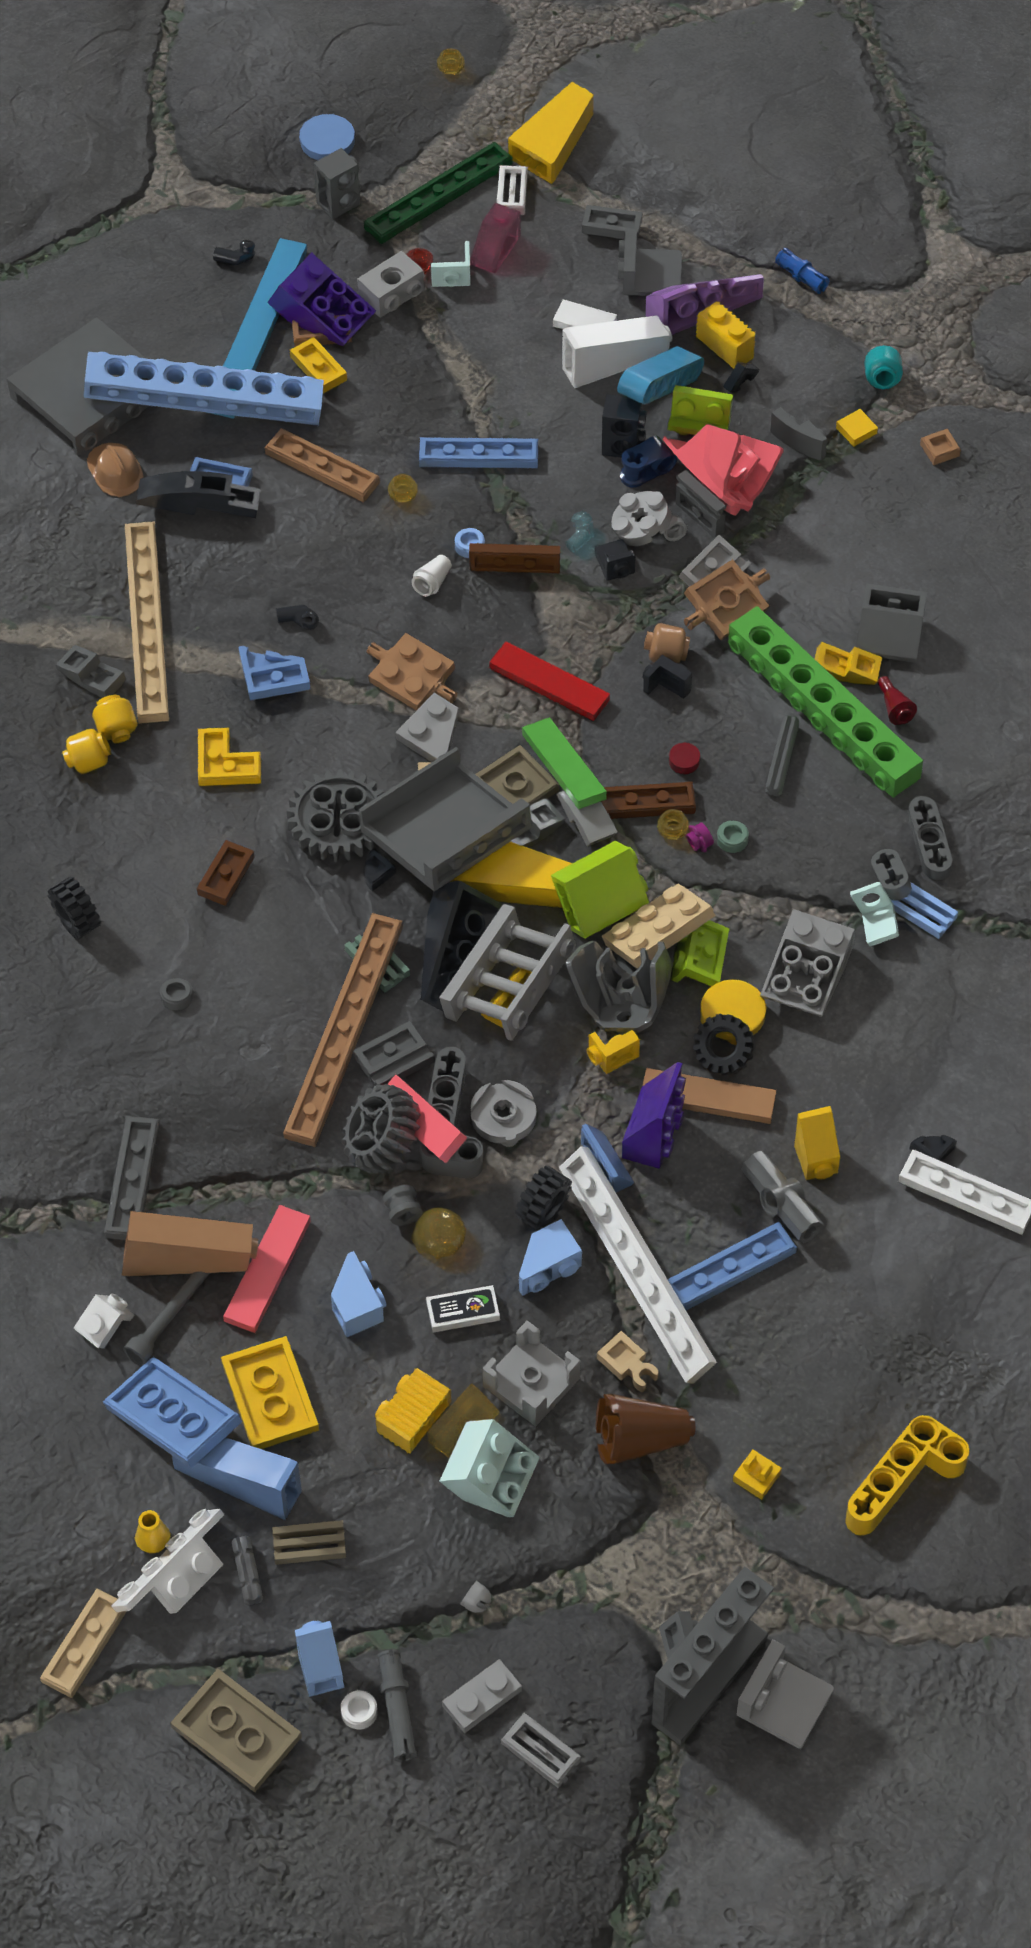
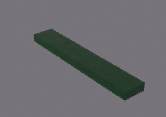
M493 142L363 221L364 229L378 242L383 244L499 173L500 166L512 165L513 157L496 142Z

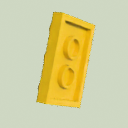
M287 1336L221 1357L228 1383L251 1446L264 1449L319 1431L318 1421Z

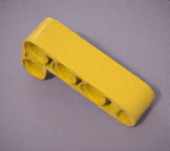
M921 1415L914 1418L851 1496L846 1512L845 1523L847 1528L852 1533L863 1536L874 1531L925 1465L946 1478L961 1476L966 1469L969 1457L968 1443L961 1436L930 1416ZM926 1434L931 1439L923 1441L918 1439L915 1435ZM948 1453H953L957 1455L960 1459L950 1460L947 1459L944 1455ZM898 1459H905L909 1461L911 1464L908 1466H901L897 1464L895 1461ZM879 1484H884L888 1486L891 1490L887 1492H881L877 1490L875 1486ZM868 1503L870 1504L869 1514L864 1512L867 1509Z

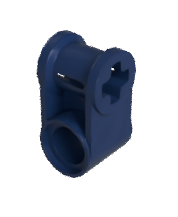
M652 436L623 452L621 460L624 468L620 472V480L628 487H639L671 471L677 463V456L659 436Z

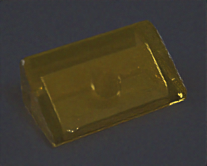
M471 1383L428 1431V1443L450 1458L466 1422L494 1419L499 1414V1410Z

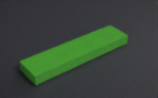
M550 717L522 727V736L578 809L607 799L604 787Z

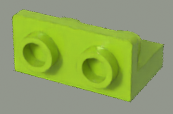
M675 385L667 430L675 431L681 435H696L706 424L728 430L733 395Z
M709 920L678 941L671 980L678 983L683 977L687 976L709 986L720 982L729 928Z

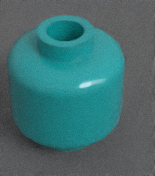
M885 345L877 346L866 355L864 361L865 375L871 386L884 390L896 386L901 381L903 375L902 359L896 349Z

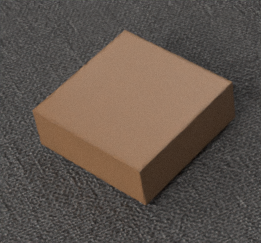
M948 429L921 438L920 445L933 465L960 456L961 449Z

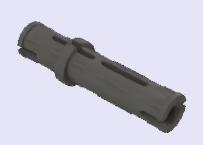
M392 1649V1656H390L389 1650H385L377 1656L383 1682L380 1685V1692L382 1696H385L394 1760L402 1762V1756L405 1755V1761H409L417 1757L406 1695L409 1685L408 1681L404 1680L400 1651Z

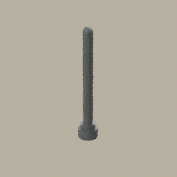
M194 1272L145 1333L132 1337L124 1346L123 1351L128 1358L142 1366L149 1361L154 1354V1342L210 1273Z

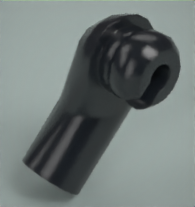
M243 240L240 242V248L237 250L216 247L213 253V260L230 265L244 263L254 257L256 253L254 251L255 243L251 240Z

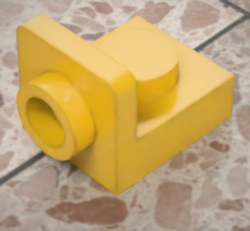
M631 1030L624 1035L614 1036L607 1044H604L596 1032L589 1034L587 1054L595 1066L599 1065L605 1074H608L639 1057L640 1039Z

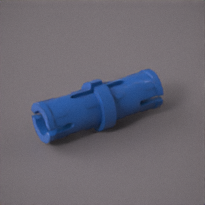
M783 248L777 254L775 263L790 272L794 280L797 282L802 281L817 294H821V291L824 292L830 282L829 278L815 270L811 262L797 257L788 248Z

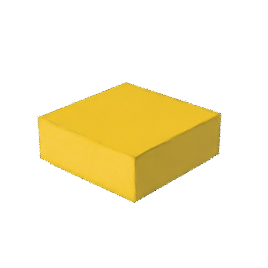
M861 409L836 422V429L853 447L873 437L878 431V427Z

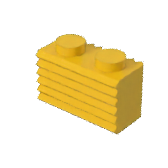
M716 301L698 313L696 337L733 369L738 362L747 363L754 358L755 332L751 331L752 328H747L748 325H744V322L740 321V318H736V315H732L728 308H724V305H720V302Z
M418 1368L410 1376L406 1374L401 1378L396 1387L397 1394L390 1401H383L375 1413L377 1432L386 1439H389L390 1442H394L396 1446H400L407 1453H411L452 1402L451 1389Z

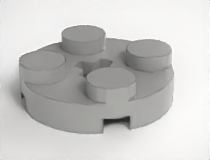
M660 492L626 493L620 498V505L615 509L611 521L616 535L623 539L626 545L641 546L652 542L653 539L651 537L658 532L662 535L667 530L671 522L672 512ZM646 515L645 517H642L639 522H637V519L639 517Z
M502 1080V1084L492 1086L491 1083L486 1084L475 1093L471 1101V1125L481 1137L490 1142L501 1143L506 1147L514 1146L518 1143V1140L523 1139L532 1131L536 1123L534 1097L529 1089L518 1082ZM505 1107L510 1108V1115L507 1117H500L498 1112L495 1111L497 1108L500 1110L505 1109Z

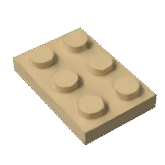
M678 883L674 887L666 889L662 895L649 904L640 907L636 913L623 922L614 925L610 931L602 935V938L608 948H611L612 951L638 969L641 965V948H646L651 961L658 951V942H664L666 949H668L716 915L711 905Z

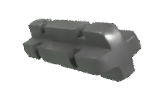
M249 1536L236 1537L232 1540V1548L244 1603L246 1605L260 1603L263 1600L261 1585L259 1584L251 1539Z

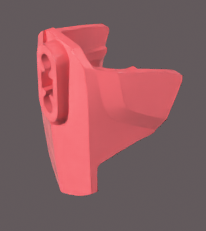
M706 424L688 442L668 439L666 436L662 439L693 476L726 505L724 510L734 516L738 514L740 509L749 512L753 501L763 491L783 453V448L745 435L740 436L738 433Z

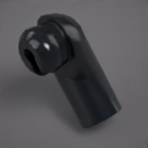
M306 605L276 608L278 623L293 621L306 630L315 629L319 623L318 615Z

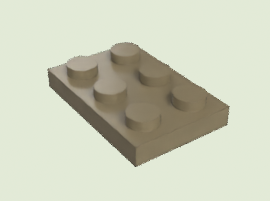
M219 1669L211 1675L170 1722L173 1730L253 1792L259 1789L302 1738V1734L297 1728Z

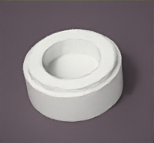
M361 1690L347 1694L341 1703V1716L344 1723L350 1728L357 1730L371 1726L377 1718V1703L370 1693Z

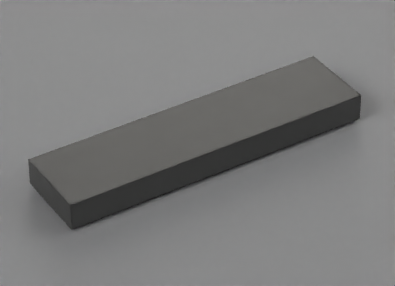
M126 1116L104 1231L105 1238L126 1240L130 1211L144 1212L160 1128L159 1119Z

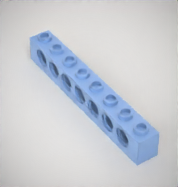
M88 352L84 398L319 426L324 380L315 379L310 376L296 377L283 373H263L252 369L238 370L229 369L224 366H204L193 362L179 363L166 359H146L135 355L121 356L112 355L107 352Z

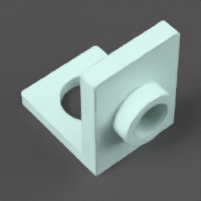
M465 241V262L431 263L432 287L470 286L469 241Z
M880 882L850 892L851 898L862 914L866 941L870 947L899 936L894 904ZM870 893L880 896L877 901L872 903L862 901V898Z

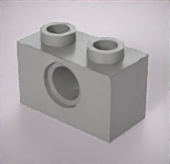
M400 251L357 278L358 295L376 310L375 314L381 318L387 313L396 310L401 304L412 297L418 296L424 290V270L403 251Z

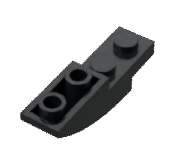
M203 471L169 472L141 478L136 504L195 515L196 508L198 507L256 518L260 489L232 484L233 475Z

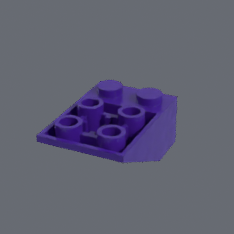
M312 252L278 286L267 302L288 322L292 323L294 320L298 322L299 327L314 334L321 333L328 340L344 346L376 312L370 304Z
M675 1063L642 1086L622 1141L623 1159L660 1169L664 1157L670 1158L674 1146V1139H672L674 1130H680L684 1117L682 1108L685 1101L683 1091L686 1078L682 1077V1063Z

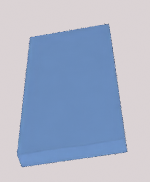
M154 1356L103 1401L107 1410L189 1468L196 1465L242 1422L236 1412Z

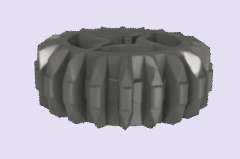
M377 1084L374 1089L367 1088L365 1096L358 1095V1103L355 1106H351L352 1112L349 1117L345 1118L347 1125L341 1130L345 1134L341 1141V1144L345 1146L343 1154L348 1156L349 1162L365 1172H372L374 1174H385L388 1169L394 1170L397 1162L403 1163L404 1154L411 1152L410 1145L412 1141L417 1140L414 1137L415 1131L420 1128L416 1121L420 1118L421 1114L416 1111L418 1104L413 1101V1096L399 1087L388 1084Z

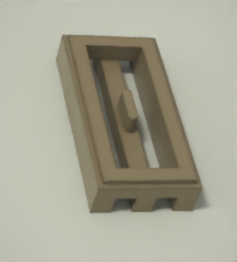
M343 1520L272 1527L275 1565L346 1558ZM338 1543V1547L282 1552V1549L285 1548H308L316 1547L317 1545Z

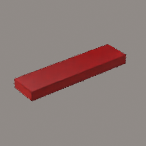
M506 641L489 662L491 670L592 721L597 718L610 701V693Z

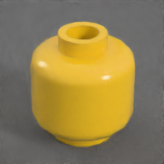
M109 695L97 702L92 716L98 733L103 732L106 739L112 740L113 743H121L131 737L130 734L137 727V720L129 700L121 698L119 695Z
M92 728L68 737L66 740L67 750L62 751L67 766L69 768L75 767L81 774L105 766L108 762V756L111 755V748L104 733H98Z

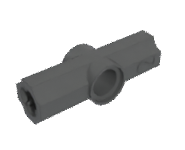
M762 1151L752 1154L748 1160L743 1162L741 1170L759 1191L761 1205L768 1215H778L795 1237L803 1243L813 1240L822 1231L824 1223L806 1203L803 1187L796 1178L791 1177L787 1179L768 1155Z

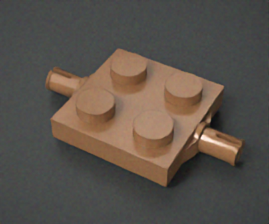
M733 559L688 587L684 592L696 609L694 614L684 619L685 626L688 625L687 628L692 630L700 623L705 622L711 627L718 638L723 640L729 636V624L756 606L764 613L768 610L770 606L760 594L758 586L770 580V574H765L767 570L761 569V571L750 577L739 568Z
M407 633L389 650L383 649L375 642L371 643V646L369 645L367 654L380 660L379 664L368 676L369 682L416 711L433 693L438 694L450 703L456 700L458 693L445 686L446 679L455 670L454 661Z

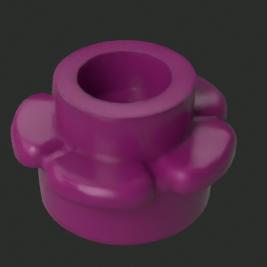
M702 822L688 827L689 833L686 834V838L694 851L700 849L703 853H706V848L714 844L713 837L708 828Z

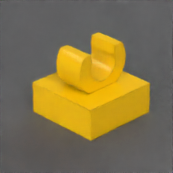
M752 1449L733 1475V1482L762 1500L781 1475L782 1468Z

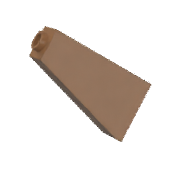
M130 1211L122 1276L247 1271L250 1258L256 1259L258 1238H252L253 1224Z

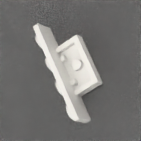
M202 1509L197 1512L189 1521L191 1526L183 1534L178 1533L172 1537L165 1545L167 1550L159 1558L155 1557L141 1569L143 1574L135 1582H129L118 1592L117 1596L119 1599L111 1607L116 1612L130 1611L151 1590L170 1614L177 1613L224 1565L202 1538L224 1516L222 1510Z

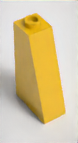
M571 82L508 138V153L513 157V161L520 166L528 167L530 172L552 184L593 116L594 94Z
M509 842L450 882L462 881L498 902L562 908L551 875L572 863Z

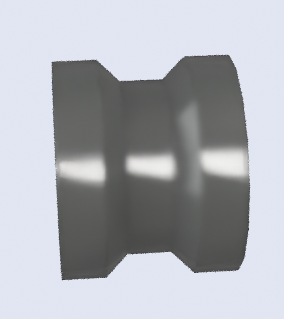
M411 1185L394 1187L383 1196L385 1206L391 1210L389 1218L393 1225L411 1224L423 1214L421 1205L415 1200L417 1197L416 1190Z

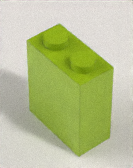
M614 841L551 875L568 924L571 926V930L581 937L587 938L637 911L640 907L649 904L646 894L648 886L638 872L636 866L638 858L631 847Z

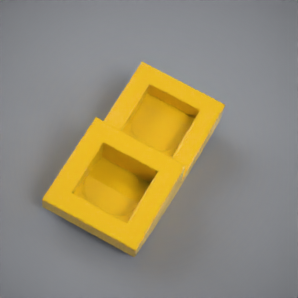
M824 642L819 644L815 654V660L836 680L875 685L878 681L882 661L880 656L855 646L849 653Z

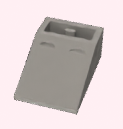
M793 909L760 997L822 1017L850 957L855 943V929Z

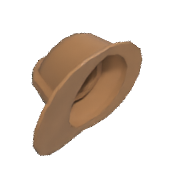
M120 443L101 444L88 455V468L103 492L110 496L122 497L138 490L139 481L143 478V473L133 452L127 446Z

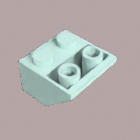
M494 1419L466 1422L439 1482L466 1502L506 1517H514L540 1457Z

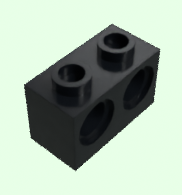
M606 394L602 415V456L622 458L624 451L645 441L646 430H641V428L645 429L647 411L641 410L642 403L627 396Z

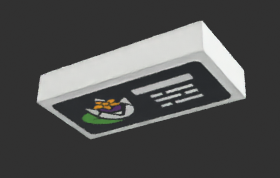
M493 1285L426 1297L433 1333L500 1321Z

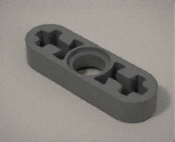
M916 797L909 804L908 821L922 870L932 880H943L951 872L952 855L935 801L929 797ZM919 809H923L924 813H927L925 823H923L922 813L918 811ZM925 833H933L939 840L935 843H927L922 840L921 836ZM937 853L938 863L942 867H937L935 863H932L933 854Z

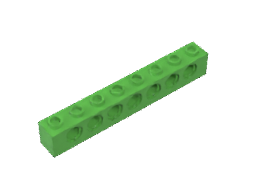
M758 606L729 624L728 643L732 651L745 658L756 673L762 674L776 692H781L796 711L802 712L811 721L816 730L822 731L829 737L836 749L846 753L859 770H864L880 790H885L894 798L921 779L923 759Z

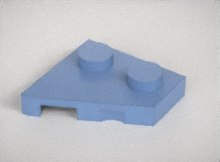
M246 646L238 647L250 700L310 690V681L304 658L292 655L282 656L277 652L267 650L264 655L249 652V648Z

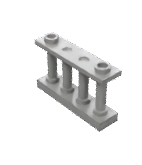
M503 904L439 997L445 1017L457 1022L462 1013L467 1009L501 1020L506 1038L512 1041L518 1031L525 1027L528 1016L566 959L575 951L576 943L571 926L564 923L556 937L520 926L515 907ZM516 938L548 948L540 961L506 950L510 942ZM501 961L531 971L532 973L526 982L521 984L491 974L490 972L495 964ZM486 985L513 994L515 998L509 1007L505 1008L475 998L474 995L480 987Z

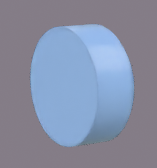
M474 528L462 529L455 536V550L464 558H469L470 543L485 544L484 535Z

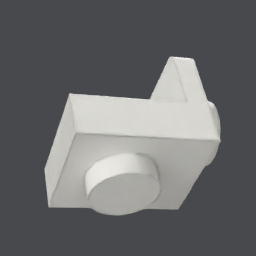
M112 1293L109 1296L95 1294L74 1326V1329L97 1348H105L123 1320L131 1321L134 1314L126 1308L128 1304L121 1297Z

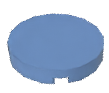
M322 114L312 117L300 129L299 139L301 148L305 154L316 160H320L340 148L349 154L355 145L354 128L345 118L334 114Z

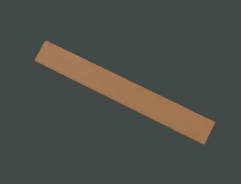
M372 913L283 1132L284 1139L316 1147L352 1057L353 1050L356 1047L403 929V921Z

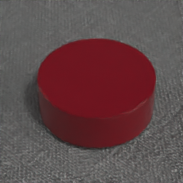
M678 743L669 752V765L676 773H693L700 765V752L693 744Z

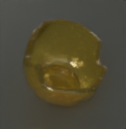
M432 1208L425 1211L413 1227L411 1239L420 1254L427 1253L434 1256L435 1259L454 1255L463 1246L466 1227L461 1217L455 1212L445 1208Z

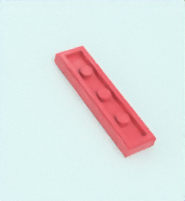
M395 1075L388 1085H394L408 1092L409 1095L413 1096V1101L418 1104L416 1111L421 1115L416 1123L420 1128L415 1131L414 1136L439 1159L447 1163L467 1137L404 1080Z
M279 1205L258 1246L256 1259L252 1258L223 1316L224 1322L256 1333L311 1222L309 1215Z

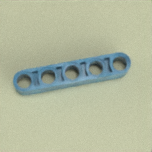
M676 346L627 368L619 380L617 391L644 405L673 392L675 385L686 386L696 381L702 372L704 358Z

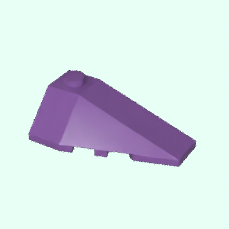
M758 274L670 286L646 296L645 316L657 315L662 324L669 327L673 335L695 326L698 322V313L716 301L720 302V305H724V308H728V311L763 298L764 277Z

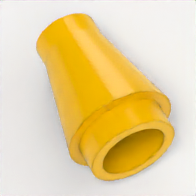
M144 1511L138 1519L139 1524L135 1534V1542L144 1552L158 1553L165 1548L166 1543L170 1540V1531L155 1511Z

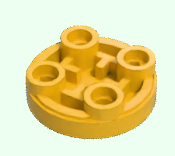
M741 980L718 982L711 986L702 998L700 1021L704 1024L706 1022L705 1019L715 1017L716 1014L733 1015L746 1023L754 1035L761 1029L765 1021V999L760 997L761 992L756 987ZM720 1032L716 1035L718 1038L728 1040L729 1043L737 1045L734 1035L730 1032Z

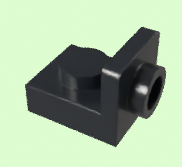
M623 539L595 546V556L606 581L624 578L635 573L636 556L634 551H628Z

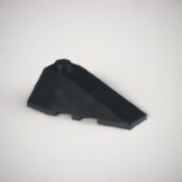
M462 881L448 882L433 893L427 913L420 1000L443 1011L439 997L503 904Z

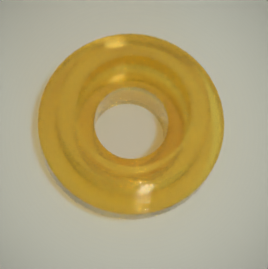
M449 48L443 50L437 59L438 69L445 74L459 73L465 66L464 57L456 49Z
M406 474L396 475L388 485V494L396 502H409L418 493L417 483L411 476Z
M667 810L658 819V832L666 839L677 840L684 837L688 832V819L679 810Z

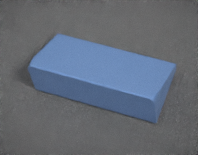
M588 1124L582 1125L581 1144L583 1147H588L614 1191L618 1192L631 1186L634 1183L633 1179L605 1134Z

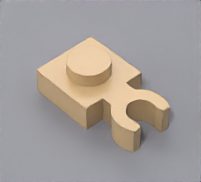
M622 1331L597 1352V1359L621 1381L627 1375L631 1376L634 1387L640 1392L646 1390V1383L640 1379L642 1375H649L655 1381L658 1379V1369L650 1363H642L646 1359V1353Z

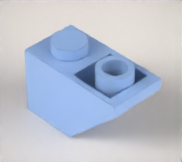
M562 1219L532 1233L519 1273V1291L522 1296L530 1292H539L546 1288L549 1282L561 1276H571L581 1267L582 1250Z
M354 1251L347 1254L331 1293L332 1310L346 1337L384 1322L383 1308L387 1306L379 1288L374 1289L369 1281L372 1279V1275L365 1261L359 1262Z
M311 1621L304 1624L300 1629H296L295 1636L298 1656L309 1697L344 1688L343 1675L331 1622Z

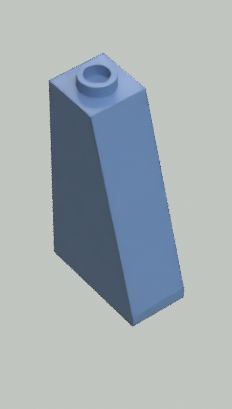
M226 1437L192 1468H189L172 1456L174 1469L283 1520H286L302 1492L297 1461Z

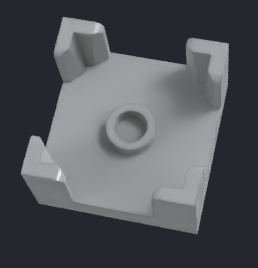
M526 1321L517 1330L516 1345L497 1365L496 1359L492 1357L482 1368L483 1387L536 1427L580 1379V1360L568 1351L565 1353V1361L540 1343V1330L529 1321Z

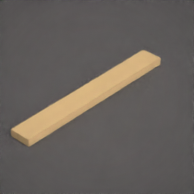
M155 521L125 524L138 723L169 721Z

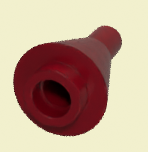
M887 676L879 678L877 683L884 693L889 721L894 725L910 722L917 713V705L895 688Z

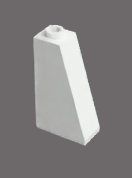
M657 315L567 327L563 329L562 369L573 387L578 388L623 372L629 367L669 350L672 334L669 327L663 325Z

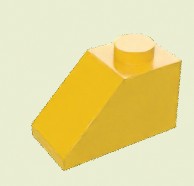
M831 1106L798 1113L794 1147L806 1180L814 1178L819 1180L826 1179L838 1173L840 1153Z

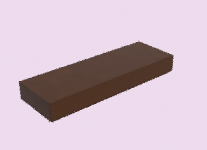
M470 543L469 566L471 571L560 573V546Z
M693 781L604 787L607 799L601 801L611 819L695 814L696 812Z

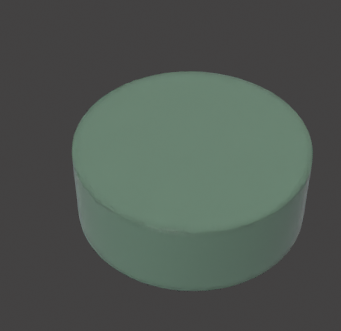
M727 821L719 826L717 830V844L722 850L729 853H737L745 849L748 844L749 832L743 823Z

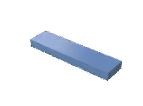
M420 437L419 467L538 468V439Z
M777 1222L669 1278L668 1281L685 1310H688L795 1254L797 1247L780 1222Z

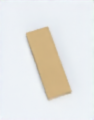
M99 1589L95 1590L41 1675V1683L73 1698L127 1612H116L111 1607L118 1600L117 1598Z

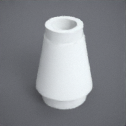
M438 555L416 570L412 579L414 590L422 596L436 594L452 567L451 561L444 555Z

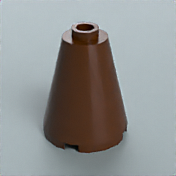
M604 1394V1398H600L598 1401L596 1433H602L604 1444H597L604 1464H617L688 1444L690 1437L695 1435V1419L693 1416H689L686 1409L615 1394Z

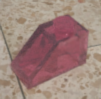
M496 202L482 221L470 258L471 265L492 273L497 272L521 236L520 211Z

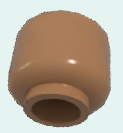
M659 623L655 626L653 632L647 631L644 649L649 650V659L654 663L661 655L675 663H680V661L686 660L690 637L686 636L685 630L681 627Z

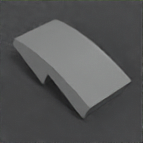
M565 791L557 794L570 823L575 821L587 847L615 836L617 830L601 802L578 809Z

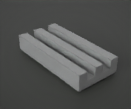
M525 1713L522 1714L501 1739V1744L557 1788L563 1783V1779L570 1775L572 1768L581 1761L579 1754ZM525 1726L568 1759V1761L564 1764L542 1745L521 1730L522 1727ZM516 1737L558 1770V1773L531 1754L513 1738Z

